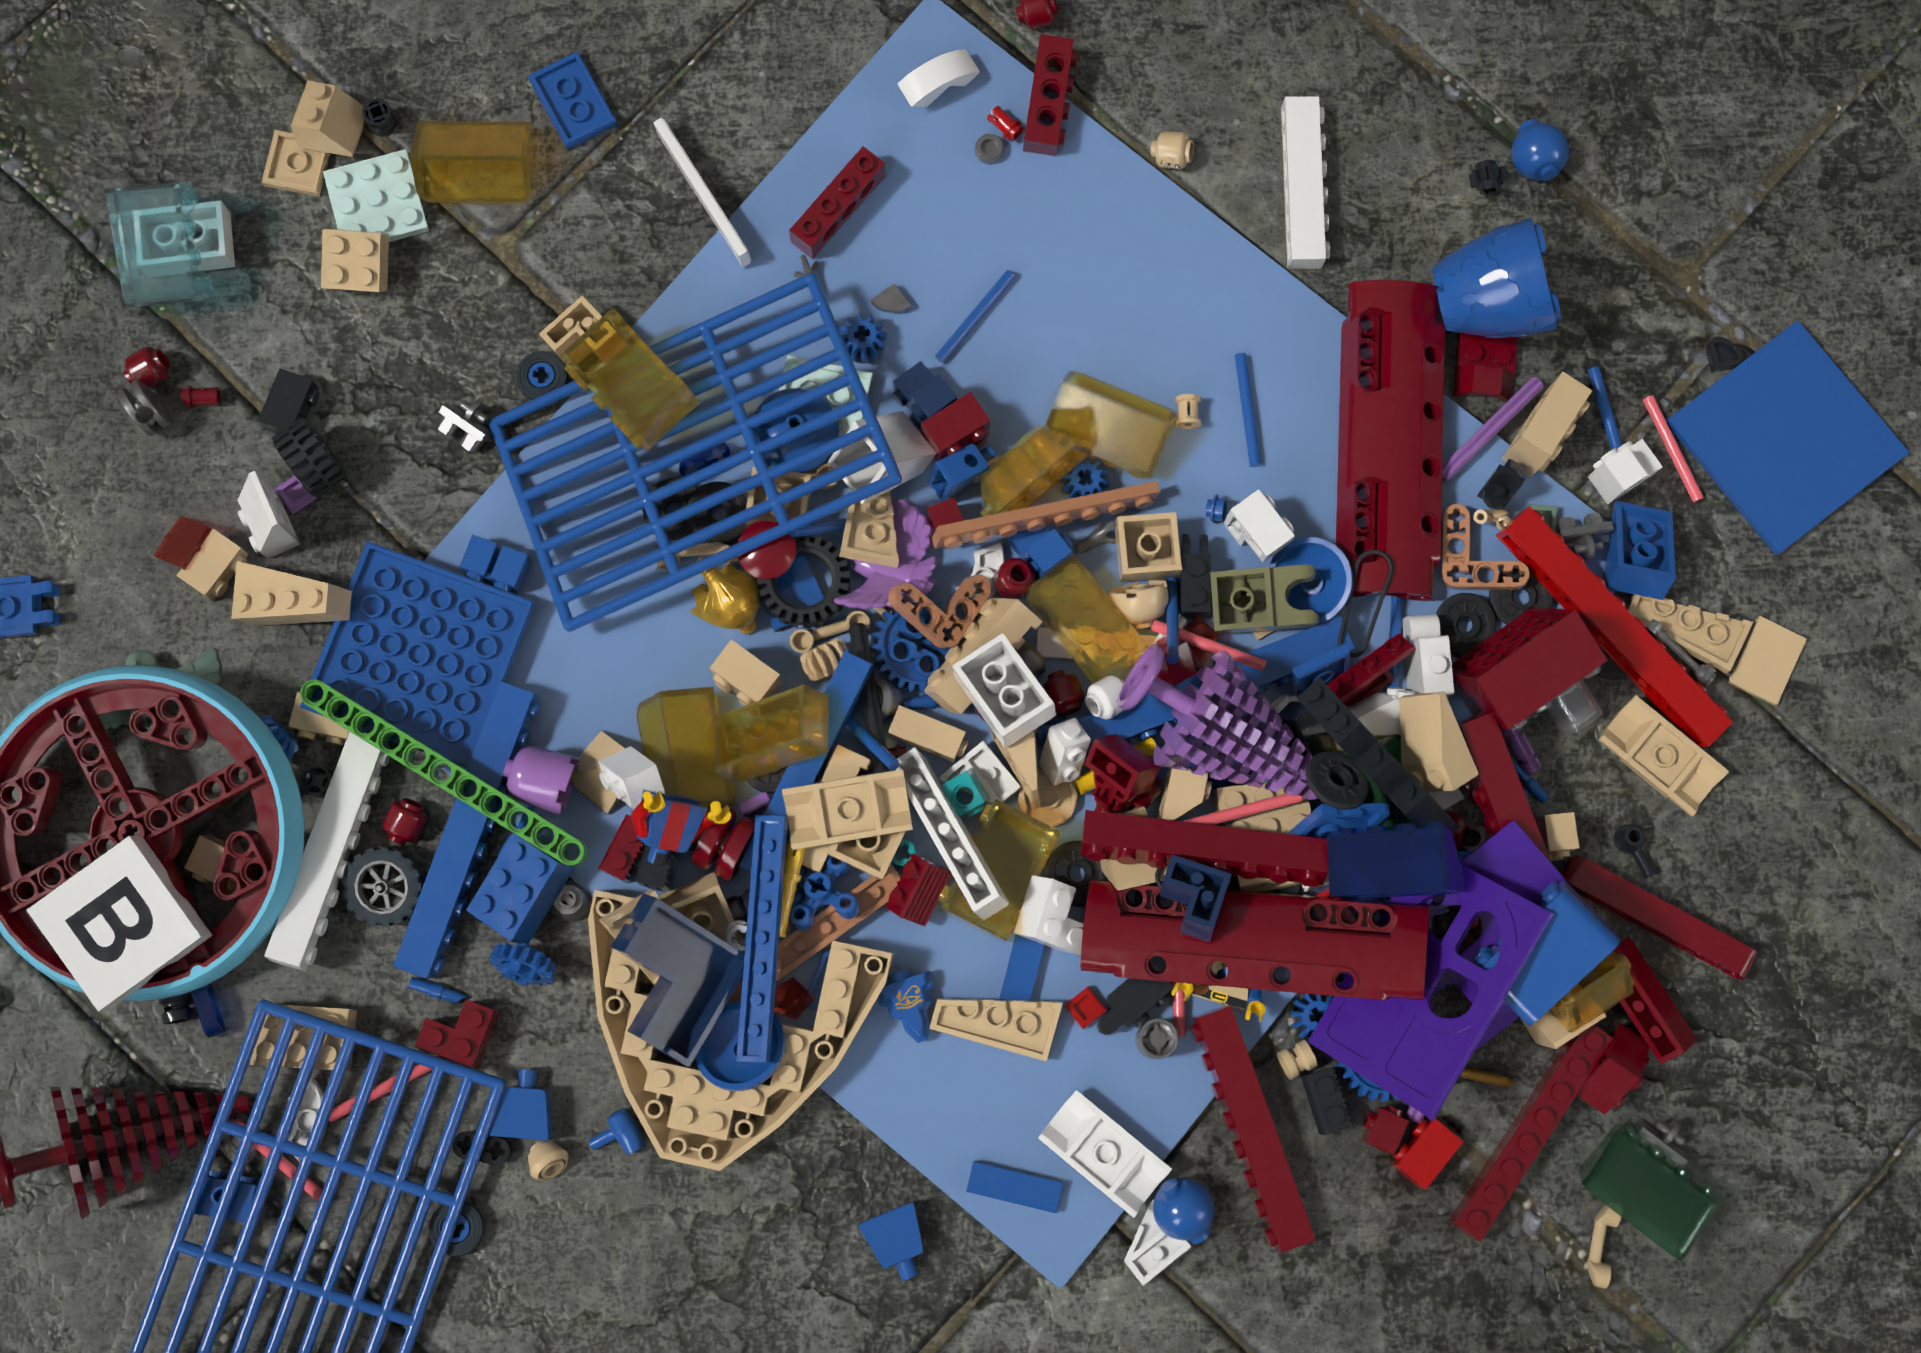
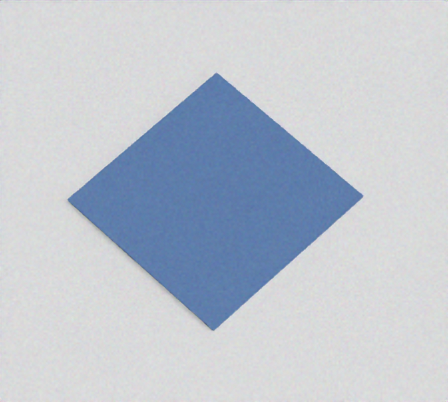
M923 0L728 219L748 249L752 260L751 263L742 268L718 230L622 339L628 347L609 364L798 279L794 274L796 271L804 273L800 256L806 254L791 243L789 229L861 147L864 146L885 163L886 176L812 260L807 255L806 258L810 267L813 266L814 261L819 262L817 278L838 328L841 325L848 326L846 323L848 317L857 321V314L859 312L862 313L863 320H866L872 314L874 316V323L880 321L883 323L881 331L887 333V339L882 341L885 344V350H877V359H873L868 355L867 363L865 364L862 362L861 356H858L857 360L853 362L856 370L873 373L868 398L876 416L903 411L921 433V429L910 418L912 412L906 405L901 407L892 393L894 392L893 381L922 361L934 378L937 375L942 377L957 396V400L972 392L989 417V437L986 438L987 442L978 450L980 451L987 446L992 447L998 461L989 466L984 479L979 484L955 498L963 519L969 520L1068 499L1071 492L1063 494L1061 488L1065 484L1059 480L1061 475L1066 474L1063 470L1066 464L1073 466L1074 458H1078L1081 464H1083L1085 456L1090 457L1089 464L1091 465L1097 460L1101 462L1098 470L1107 469L1108 474L1104 479L1110 482L1108 488H1103L1104 491L1153 481L1158 482L1161 492L1155 498L1153 504L1147 508H1127L1122 513L1111 515L1109 512L1103 513L1091 520H1083V518L1074 519L1063 526L1050 524L1052 529H1055L1058 534L1064 533L1073 547L1070 548L1072 555L1068 566L1042 585L1035 578L1034 585L1024 597L1018 599L1043 621L1039 627L1158 636L1159 633L1151 631V627L1137 629L1136 624H1128L1121 621L1112 609L1109 597L1111 589L1138 581L1139 584H1149L1148 580L1120 582L1116 543H1100L1082 554L1077 550L1075 544L1090 535L1098 521L1102 522L1101 528H1103L1112 521L1116 522L1118 516L1176 512L1180 556L1182 534H1189L1191 539L1190 554H1199L1200 534H1206L1208 536V554H1211V572L1269 567L1275 554L1262 563L1247 542L1242 546L1238 544L1223 524L1224 521L1212 523L1210 517H1206L1208 499L1213 500L1216 494L1219 495V498L1227 499V517L1230 509L1259 489L1263 495L1268 494L1276 505L1275 511L1281 518L1285 517L1294 528L1292 533L1295 535L1293 540L1304 537H1317L1336 545L1341 327L1347 318L1066 98L1065 102L1070 103L1068 120H1062L1060 128L1066 130L1063 147L1058 146L1057 155L1051 156L1023 151L1034 73L941 0ZM966 49L980 73L966 86H949L928 107H911L897 83L913 70L935 57L951 51ZM1048 92L1045 94V96L1049 99H1055L1058 97L1055 93ZM999 105L1013 120L1021 122L1023 132L1015 141L1003 138L1004 134L987 120L988 114L994 115L990 112L994 107ZM1042 119L1040 121L1047 126L1054 123L1050 119ZM985 134H994L1003 142V156L995 164H984L976 157V142ZM1006 270L1014 273L1016 278L944 363L940 362L935 357L939 350ZM892 284H895L910 303L911 309L904 313L880 311L871 304V299ZM806 287L713 330L716 340L719 344L813 301V297L809 288ZM819 311L725 353L723 357L727 367L730 368L824 325ZM701 335L609 377L607 380L612 392L706 350L707 346ZM859 335V342L866 341L865 335ZM827 336L787 355L812 360L834 350V346L830 337ZM1379 344L1378 390L1381 389V344ZM1246 353L1261 458V466L1250 467L1235 362V354ZM787 355L733 379L738 393L783 373ZM710 360L618 402L617 405L621 416L623 417L717 374L713 361ZM840 360L832 363V365L842 366ZM602 361L593 372L607 365ZM597 384L572 394L550 420L600 398L601 394ZM721 384L627 427L631 442L726 399V393ZM779 388L744 403L743 406L748 418L754 416L759 405L768 396L779 391ZM1182 394L1201 396V402L1198 404V419L1201 420V427L1181 429L1175 426V421L1178 420V404L1175 403L1176 396ZM1445 394L1443 400L1442 465L1483 426L1480 421ZM606 408L528 443L514 459L516 465L611 422ZM732 409L636 452L641 467L737 424ZM616 433L522 475L521 479L525 490L621 447ZM741 434L646 477L649 488L651 489L656 483L668 478H683L747 449L743 435ZM1495 435L1447 483L1442 481L1441 556L1437 567L1434 569L1433 599L1426 601L1403 599L1402 619L1406 616L1436 614L1439 606L1447 598L1458 593L1476 594L1490 604V590H1454L1447 587L1443 582V515L1446 508L1450 505L1460 504L1469 511V561H1519L1495 536L1500 531L1496 527V523L1478 524L1473 518L1474 513L1479 509H1492L1477 495L1498 465L1504 466L1506 463L1502 460V457L1510 445L1498 435ZM623 458L531 500L530 503L534 514L541 513L629 473L630 469L626 459ZM934 458L922 474L897 486L890 492V496L897 500L905 499L910 504L917 505L920 514L926 516L927 524L929 525L931 524L927 517V507L941 502L928 483L936 463ZM753 460L747 461L696 486L699 488L703 484L714 481L727 482L734 485L751 477L752 467H755ZM506 470L423 561L466 576L459 566L472 534L498 543V548H502L504 545L526 553L531 558L532 563L520 592L517 593L511 590L510 593L532 600L536 605L505 682L540 696L538 699L541 702L540 710L535 719L531 718L528 726L530 736L525 747L536 746L578 758L600 731H603L623 748L626 749L631 746L655 763L665 793L694 798L707 807V810H711L710 805L714 801H718L725 806L728 805L729 808L735 810L737 818L734 827L744 817L738 804L762 793L754 789L743 775L741 760L746 745L753 737L767 730L788 732L800 742L833 675L831 674L817 681H812L808 678L807 674L803 671L800 661L803 653L796 652L790 646L789 638L792 632L799 628L811 631L845 620L849 612L859 610L866 613L869 617L870 626L867 633L869 645L872 646L878 644V639L873 638L871 634L881 631L875 623L878 621L885 622L873 608L863 610L843 605V609L840 612L837 611L832 620L829 621L827 619L823 621V625L817 626V624H813L811 628H804L803 625H798V628L790 625L774 632L759 599V608L754 618L756 629L752 634L745 635L739 629L721 628L691 614L690 610L696 606V599L691 591L703 583L708 588L702 573L574 631L567 632L563 628ZM1539 470L1531 478L1521 472L1520 476L1525 478V481L1504 508L1512 520L1519 512L1526 509L1528 504L1557 506V524L1560 518L1571 517L1574 518L1576 527L1584 525L1583 520L1586 515L1596 513L1548 474ZM1080 477L1079 484L1085 486V483L1089 485L1090 479L1084 477L1082 480ZM841 479L831 489L821 488L811 493L809 511L850 493L851 490ZM635 483L539 526L543 539H549L639 498L640 495ZM1378 483L1376 484L1375 550H1377ZM749 491L743 493L747 500ZM672 502L667 506V514L679 510L683 506L679 502ZM716 505L711 508V515L714 519L720 521L726 518L727 513L724 507ZM848 507L816 522L846 518ZM642 509L549 551L553 566L645 525ZM1454 512L1453 517H1448V519L1453 520V532L1447 531V534L1455 532L1466 534V531L1459 532V522L1465 519V517H1460V512ZM1115 527L1106 536L1116 538ZM844 530L811 535V537H816V535L822 536L824 541L828 542L830 540L834 543L836 549H841ZM933 531L930 536L931 545L926 549V554L922 559L924 561L933 556L937 559L936 567L932 570L930 576L936 579L927 597H930L934 604L941 601V610L943 611L955 594L956 587L960 586L963 580L973 573L975 565L973 552L1001 542L1004 551V562L1010 558L1019 557L1005 540L1006 537L1003 538L1001 535L990 537V539L982 543L969 541L953 549H946L945 547L935 549L932 541ZM655 534L559 576L558 579L563 592L659 549ZM739 538L731 543H728L727 545L733 546L737 544ZM1455 539L1449 542L1447 548L1452 554H1460L1463 552L1465 545L1461 540ZM1608 544L1603 545V550L1595 551V558L1593 560L1586 561L1584 559L1585 566L1593 574L1600 576L1605 584V563ZM711 555L680 557V568L682 569L697 562L699 557L706 558ZM805 555L823 597H825L832 584L831 572L820 559ZM844 558L847 561L850 573V590L848 592L850 594L863 586L868 578L860 575L851 567L853 559ZM740 562L732 564L735 569L744 571ZM657 563L567 604L572 617H575L670 573L669 570L657 569ZM720 564L716 568L720 571L728 564ZM1455 568L1452 574H1447V576L1452 577L1453 582H1459V577H1469L1468 583H1473V568H1468L1469 574H1460L1459 569ZM1482 568L1478 571L1477 578L1483 583H1488L1493 580L1494 572L1489 568ZM1498 568L1499 573L1503 571L1504 568ZM1313 579L1310 583L1312 589L1317 588L1319 585L1318 579ZM483 580V582H482V583L487 584V585H490V586H493V585H494V583H492V582H490V581L487 582V581H484V580ZM1518 589L1514 592V600L1518 604L1524 605L1528 603L1529 595L1525 590ZM1608 589L1612 594L1615 592V590ZM1211 590V613L1208 618L1186 619V624L1182 629L1247 653L1311 627L1275 630L1258 641L1252 632L1218 635L1214 631ZM998 591L993 596V598L1008 599L1003 597ZM1380 594L1352 597L1346 623V629L1355 647L1351 653H1356L1363 647ZM1385 596L1365 652L1361 656L1350 657V668L1389 640L1391 596ZM1554 598L1552 608L1564 609ZM959 603L956 607V615L963 620L965 615ZM1344 607V609H1343L1336 617H1334L1333 619H1335V618H1337V617H1340V616H1341L1342 619H1343L1345 607ZM1167 610L1156 620L1167 623ZM980 613L977 614L973 622L977 619ZM1462 617L1458 622L1459 630L1462 633H1467L1471 630L1472 622L1469 617ZM1496 617V631H1498L1506 624ZM909 622L906 623L910 632L915 633L917 631ZM1030 627L1022 638L1035 648L1037 629L1035 630L1033 627ZM849 631L815 641L811 649L832 639L840 638L848 646V649L852 651ZM896 632V636L917 645L916 651L926 649L938 658L942 657V654L938 651L922 646V639L911 640L901 632ZM731 639L780 674L783 685L762 713L757 709H754L753 712L749 711L738 702L739 699L735 693L731 691L728 695L714 685L715 682L712 680L713 675L710 667ZM896 643L893 648L895 657L903 659L906 653L904 646ZM1451 654V663L1458 659L1459 656ZM922 657L919 662L923 672L927 673L931 669V661L927 657ZM1404 658L1400 661L1399 688H1405V691H1408ZM1044 659L1046 662L1045 673L1035 678L1043 686L1048 681L1047 676L1053 672L1064 670L1065 674H1075L1078 677L1086 699L1087 690L1090 685L1110 675L1123 680L1124 677L1127 678L1134 665ZM879 661L874 669L875 679L885 680L889 673L887 670L878 672L879 667L883 664L882 661ZM894 678L893 680L888 682L896 685L897 679ZM1292 682L1280 687L1277 683L1266 686L1268 691L1263 693L1270 704L1284 694L1293 696ZM906 683L899 688L903 699L926 694L925 692L919 693L917 685H915L912 692H907ZM1387 685L1378 692L1387 693ZM1454 694L1448 698L1457 722L1473 716L1459 694ZM859 696L850 715L865 728ZM1085 699L1081 703V709L1067 715L1066 720L1078 719L1091 714L1086 706ZM973 703L961 715L948 713L941 706L931 709H911L966 731L964 740L969 742L963 757L980 742L984 741L1017 780L991 737L989 725L975 712ZM896 713L882 719L887 748L897 747L896 744L906 746L907 752L914 748L888 737V731ZM1056 713V716L1049 721L1060 720L1061 716ZM844 726L831 754L834 753L837 745H840L870 759L869 749ZM1163 727L1157 729L1159 734L1152 737L1161 748L1166 743L1160 736ZM1139 736L1131 739L1130 743L1134 746L1144 740ZM1037 741L1038 768L1042 769L1039 765V761L1044 748V744L1038 745ZM917 749L926 757L941 785L945 782L941 781L939 777L961 759V757L957 756L955 762L952 763ZM772 754L766 760V766L771 770L778 768L781 764V757L778 754ZM1086 758L1084 759L1079 776L1091 770L1084 765ZM448 765L443 766L441 769L451 776L450 767ZM1160 766L1157 776L1162 780L1159 783L1162 792L1146 809L1149 818H1157L1166 774L1171 767ZM825 770L822 771V773H821V775H820L818 781L821 782V780H822V778H823V776H824ZM1365 773L1369 792L1363 804L1392 803L1393 801L1385 793H1382V790ZM1331 775V779L1335 784L1344 785L1339 777ZM573 786L565 809L562 808L561 816L535 808L534 811L582 840L589 849L587 861L580 866H574L575 868L569 877L582 885L592 896L595 890H603L638 897L650 890L636 882L641 861L638 862L639 866L635 867L636 872L632 873L633 877L629 878V883H624L598 869L625 815L631 816L633 811L624 801L620 800L612 811L607 814ZM1211 788L1209 798L1205 800V803H1201L1195 810L1178 821L1214 813L1212 792L1215 789ZM1094 789L1083 795H1080L1077 790V806L1071 818L1062 825L1053 828L1039 827L1026 819L1018 803L1019 790L1000 806L986 801L982 803L985 809L969 817L967 813H964L960 816L1009 902L1008 906L986 920H983L973 912L955 878L951 875L925 927L900 918L884 905L838 938L837 941L894 952L889 975L907 968L911 969L912 975L930 971L934 985L929 991L932 1003L926 1011L930 1024L938 998L1001 1000L999 998L1016 935L1014 930L1032 875L1045 877V866L1048 857L1059 845L1069 841H1081L1085 811H1094L1097 803L1092 795ZM960 790L961 798L966 802H972L974 795ZM767 794L770 801L774 794ZM908 797L913 830L906 831L903 839L909 840L914 845L916 855L939 863L950 871ZM1318 798L1314 800L1309 799L1311 812L1321 804H1325ZM502 803L499 804L497 812L501 810ZM1125 806V808H1124L1123 811H1121V812H1114V811H1113V813H1115V814H1124V813H1126V812H1128V811H1131V810H1130L1128 807ZM766 809L749 816V818L755 820V816L764 815ZM1396 809L1390 810V815L1381 823L1399 820ZM522 812V813H520V814H518V815L516 816V819H515L516 827H517V825H518L520 819L522 818L524 812ZM551 828L545 829L541 833L542 843L548 845L553 841V830ZM1358 841L1356 844L1358 850H1360L1363 843ZM577 844L570 845L566 850V856L570 861L576 860L580 855V849ZM903 847L901 850L897 849V860L901 861L903 858H910L907 854V847ZM1351 847L1338 857L1357 867ZM695 850L691 853L674 852L679 863L676 864L678 868L675 869L676 874L673 876L675 880L671 882L673 886L670 889L673 890L713 872L716 874L715 869L718 859L711 868L705 870L692 863ZM1362 852V863L1369 866L1367 855ZM893 865V867L896 869L899 875L902 876L903 868H898ZM1073 865L1070 868L1071 879L1081 882L1085 876L1083 868L1078 865ZM852 866L846 875L840 876L837 879L836 889L840 893H849L872 875ZM740 868L731 882L717 876L726 899L734 895L737 897L742 896L746 890L750 889L751 871L745 868ZM805 868V871H806L809 875H811V874L814 873V872H812V871H810V870H808V869ZM1364 868L1366 875L1370 877V870ZM1387 872L1383 874L1390 876L1392 872ZM1377 874L1374 875L1372 881L1380 888L1386 879ZM1300 883L1298 895L1315 896L1330 888V886L1327 885L1305 892ZM1131 889L1128 894V898L1133 904H1135L1136 889ZM655 890L656 893H657V895H658V897H659V895H661V894L664 893V892ZM1161 896L1159 898L1162 906L1171 907L1173 905V900ZM742 903L744 911L747 912L745 904ZM1086 905L1071 906L1067 918L1084 924ZM819 907L814 916H817L827 908ZM1311 907L1312 916L1315 919H1319L1313 907ZM1359 912L1352 914L1355 919L1359 915ZM792 924L789 935L797 930ZM740 931V933H741V935H742V938L744 939V935H743V934H746V933H742V932ZM831 944L824 949L830 951ZM1044 945L1031 1000L1063 1001L1047 1062L929 1029L928 1040L917 1043L905 1031L902 1021L892 1018L887 1007L880 1006L876 1000L838 1067L819 1087L1051 1283L1061 1288L1065 1286L1124 1209L1039 1140V1135L1068 1098L1077 1090L1159 1159L1164 1161L1215 1096L1211 1086L1212 1083H1215L1211 1071H1206L1201 1059L1204 1050L1201 1042L1196 1043L1190 1026L1194 1025L1192 1017L1225 1005L1190 995L1188 1000L1185 1001L1186 1036L1178 1037V1045L1170 1056L1157 1060L1148 1059L1136 1047L1135 1036L1139 1027L1136 1028L1132 1024L1126 1028L1124 1025H1121L1110 1035L1104 1036V1034L1098 1031L1096 1026L1099 1019L1101 1020L1110 1011L1106 1005L1107 996L1127 978L1116 977L1108 973L1081 971V955L1059 951ZM823 950L776 983L774 1014L779 1019L782 1027L788 1023L811 1029L814 1028L817 1012L802 1007ZM1160 956L1152 957V962L1160 971H1164L1166 969L1165 960ZM1086 987H1089L1107 1011L1082 1029L1064 1005ZM1262 990V1003L1266 1008L1262 1022H1259L1260 1017L1257 1013H1251L1250 1020L1245 1019L1248 1006L1242 1011L1232 1008L1248 1054L1296 993ZM1173 995L1160 1008L1156 1004L1147 1011L1150 1017L1142 1024L1154 1019H1164L1174 1026ZM973 1161L1062 1182L1063 1186L1057 1213L966 1192Z

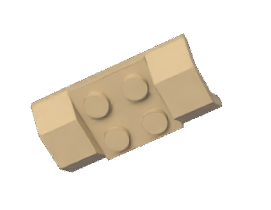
M1637 695L1616 714L1598 739L1621 758L1620 761L1665 798L1672 800L1691 817L1695 815L1699 804L1711 789L1729 772Z
M903 769L782 789L792 850L913 830Z

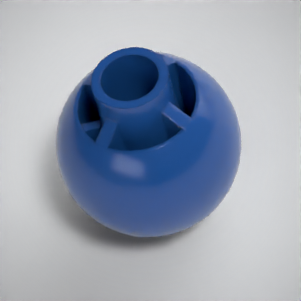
M1537 119L1524 122L1519 127V134L1514 139L1511 148V159L1514 167L1522 176L1530 180L1548 181L1555 178L1564 168L1569 156V144L1565 135L1557 127L1547 123H1540Z
M1190 1178L1169 1179L1162 1184L1155 1196L1153 1215L1157 1226L1167 1236L1181 1241L1188 1240L1191 1244H1198L1210 1235L1209 1227L1214 1218V1202L1209 1191L1198 1181Z

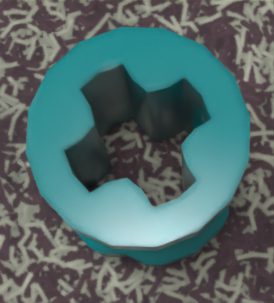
M902 839L898 850L907 847V854L909 856L916 854L914 845L909 840ZM896 853L891 863L895 867L904 868L908 860L911 859V856L909 859L903 858L899 861L897 860Z

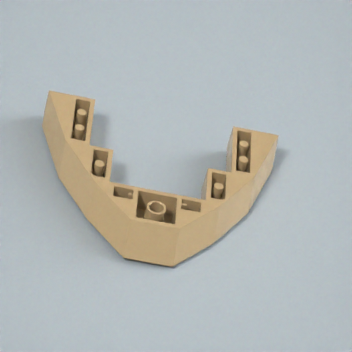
M595 890L588 917L597 1017L624 1093L660 1158L721 1171L779 1128L838 1067L884 988L895 953L833 940L814 1028L811 1029L788 1023L784 1024L785 1051L779 1067L772 1075L771 1082L765 1081L757 1087L745 1091H727L710 1083L697 1066L690 1065L688 1067L679 1062L657 1058L658 1050L627 1031L649 993L640 992L642 986L641 974L643 971L633 960L611 947L615 938L599 919L636 897Z

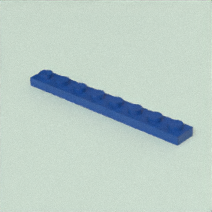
M755 816L736 1062L770 1064L788 817Z

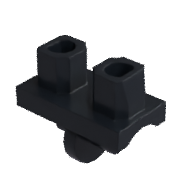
M1508 459L1504 466L1499 464L1480 489L1477 497L1483 499L1489 508L1504 509L1525 481V478L1520 476L1524 467L1512 459Z

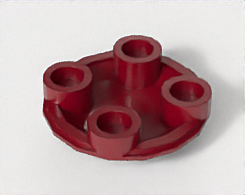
M768 520L755 522L744 530L739 537L738 543L779 524L778 522ZM789 534L784 535L738 556V560L744 570L754 577L766 581L777 578L787 572L794 562L797 554L795 539Z

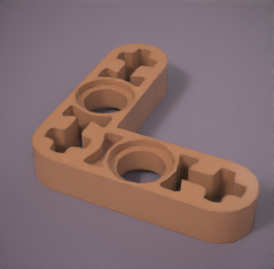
M1453 504L1446 508L1443 515L1442 577L1447 587L1454 590H1518L1526 586L1529 580V569L1522 562L1469 561V511L1460 504ZM1454 512H1460V517H1465V519L1459 522V532L1466 531V534L1458 532L1447 534V531L1453 532V520L1448 519V517H1453ZM1455 539L1461 540L1465 545L1463 552L1460 554L1449 552L1447 547L1450 541ZM1455 568L1459 569L1460 574H1469L1468 568H1473V583H1468L1469 577H1459V582H1453L1452 577L1447 576V574H1452ZM1482 568L1491 569L1494 572L1493 580L1488 583L1479 581L1477 578L1478 571ZM1498 568H1504L1503 574H1512L1513 569H1519V574H1524V577H1520L1519 582H1513L1512 577H1503V583H1498Z
M983 575L966 577L943 611L910 583L893 586L890 589L888 599L890 605L938 648H951L959 643L991 593V584L987 577ZM974 583H978V594H973L975 591ZM904 591H905V592H906L905 598H906V600H908L909 602H903V603H902L901 600H902L903 596L900 594V592H904ZM959 603L963 604L966 608V616L963 620L959 619L956 615V607ZM922 608H926L930 613V620L927 624L922 623L919 617ZM949 629L947 632L949 640L943 639L945 634L942 630Z

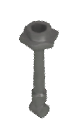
M1653 619L1646 627L1650 635L1656 636V639L1665 644L1693 670L1692 679L1699 682L1704 687L1709 685L1716 677L1714 665L1711 663L1698 665L1670 638L1671 635L1664 629H1661L1662 625Z

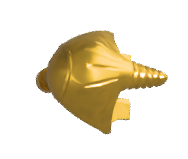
M699 557L697 561H700V560H702V559H704V558H703V557ZM731 563L720 571L718 568L713 567L702 572L708 588L703 583L691 591L696 599V606L690 610L691 614L721 628L739 629L745 635L752 634L756 629L754 618L759 608V589L756 577L745 570L735 569Z

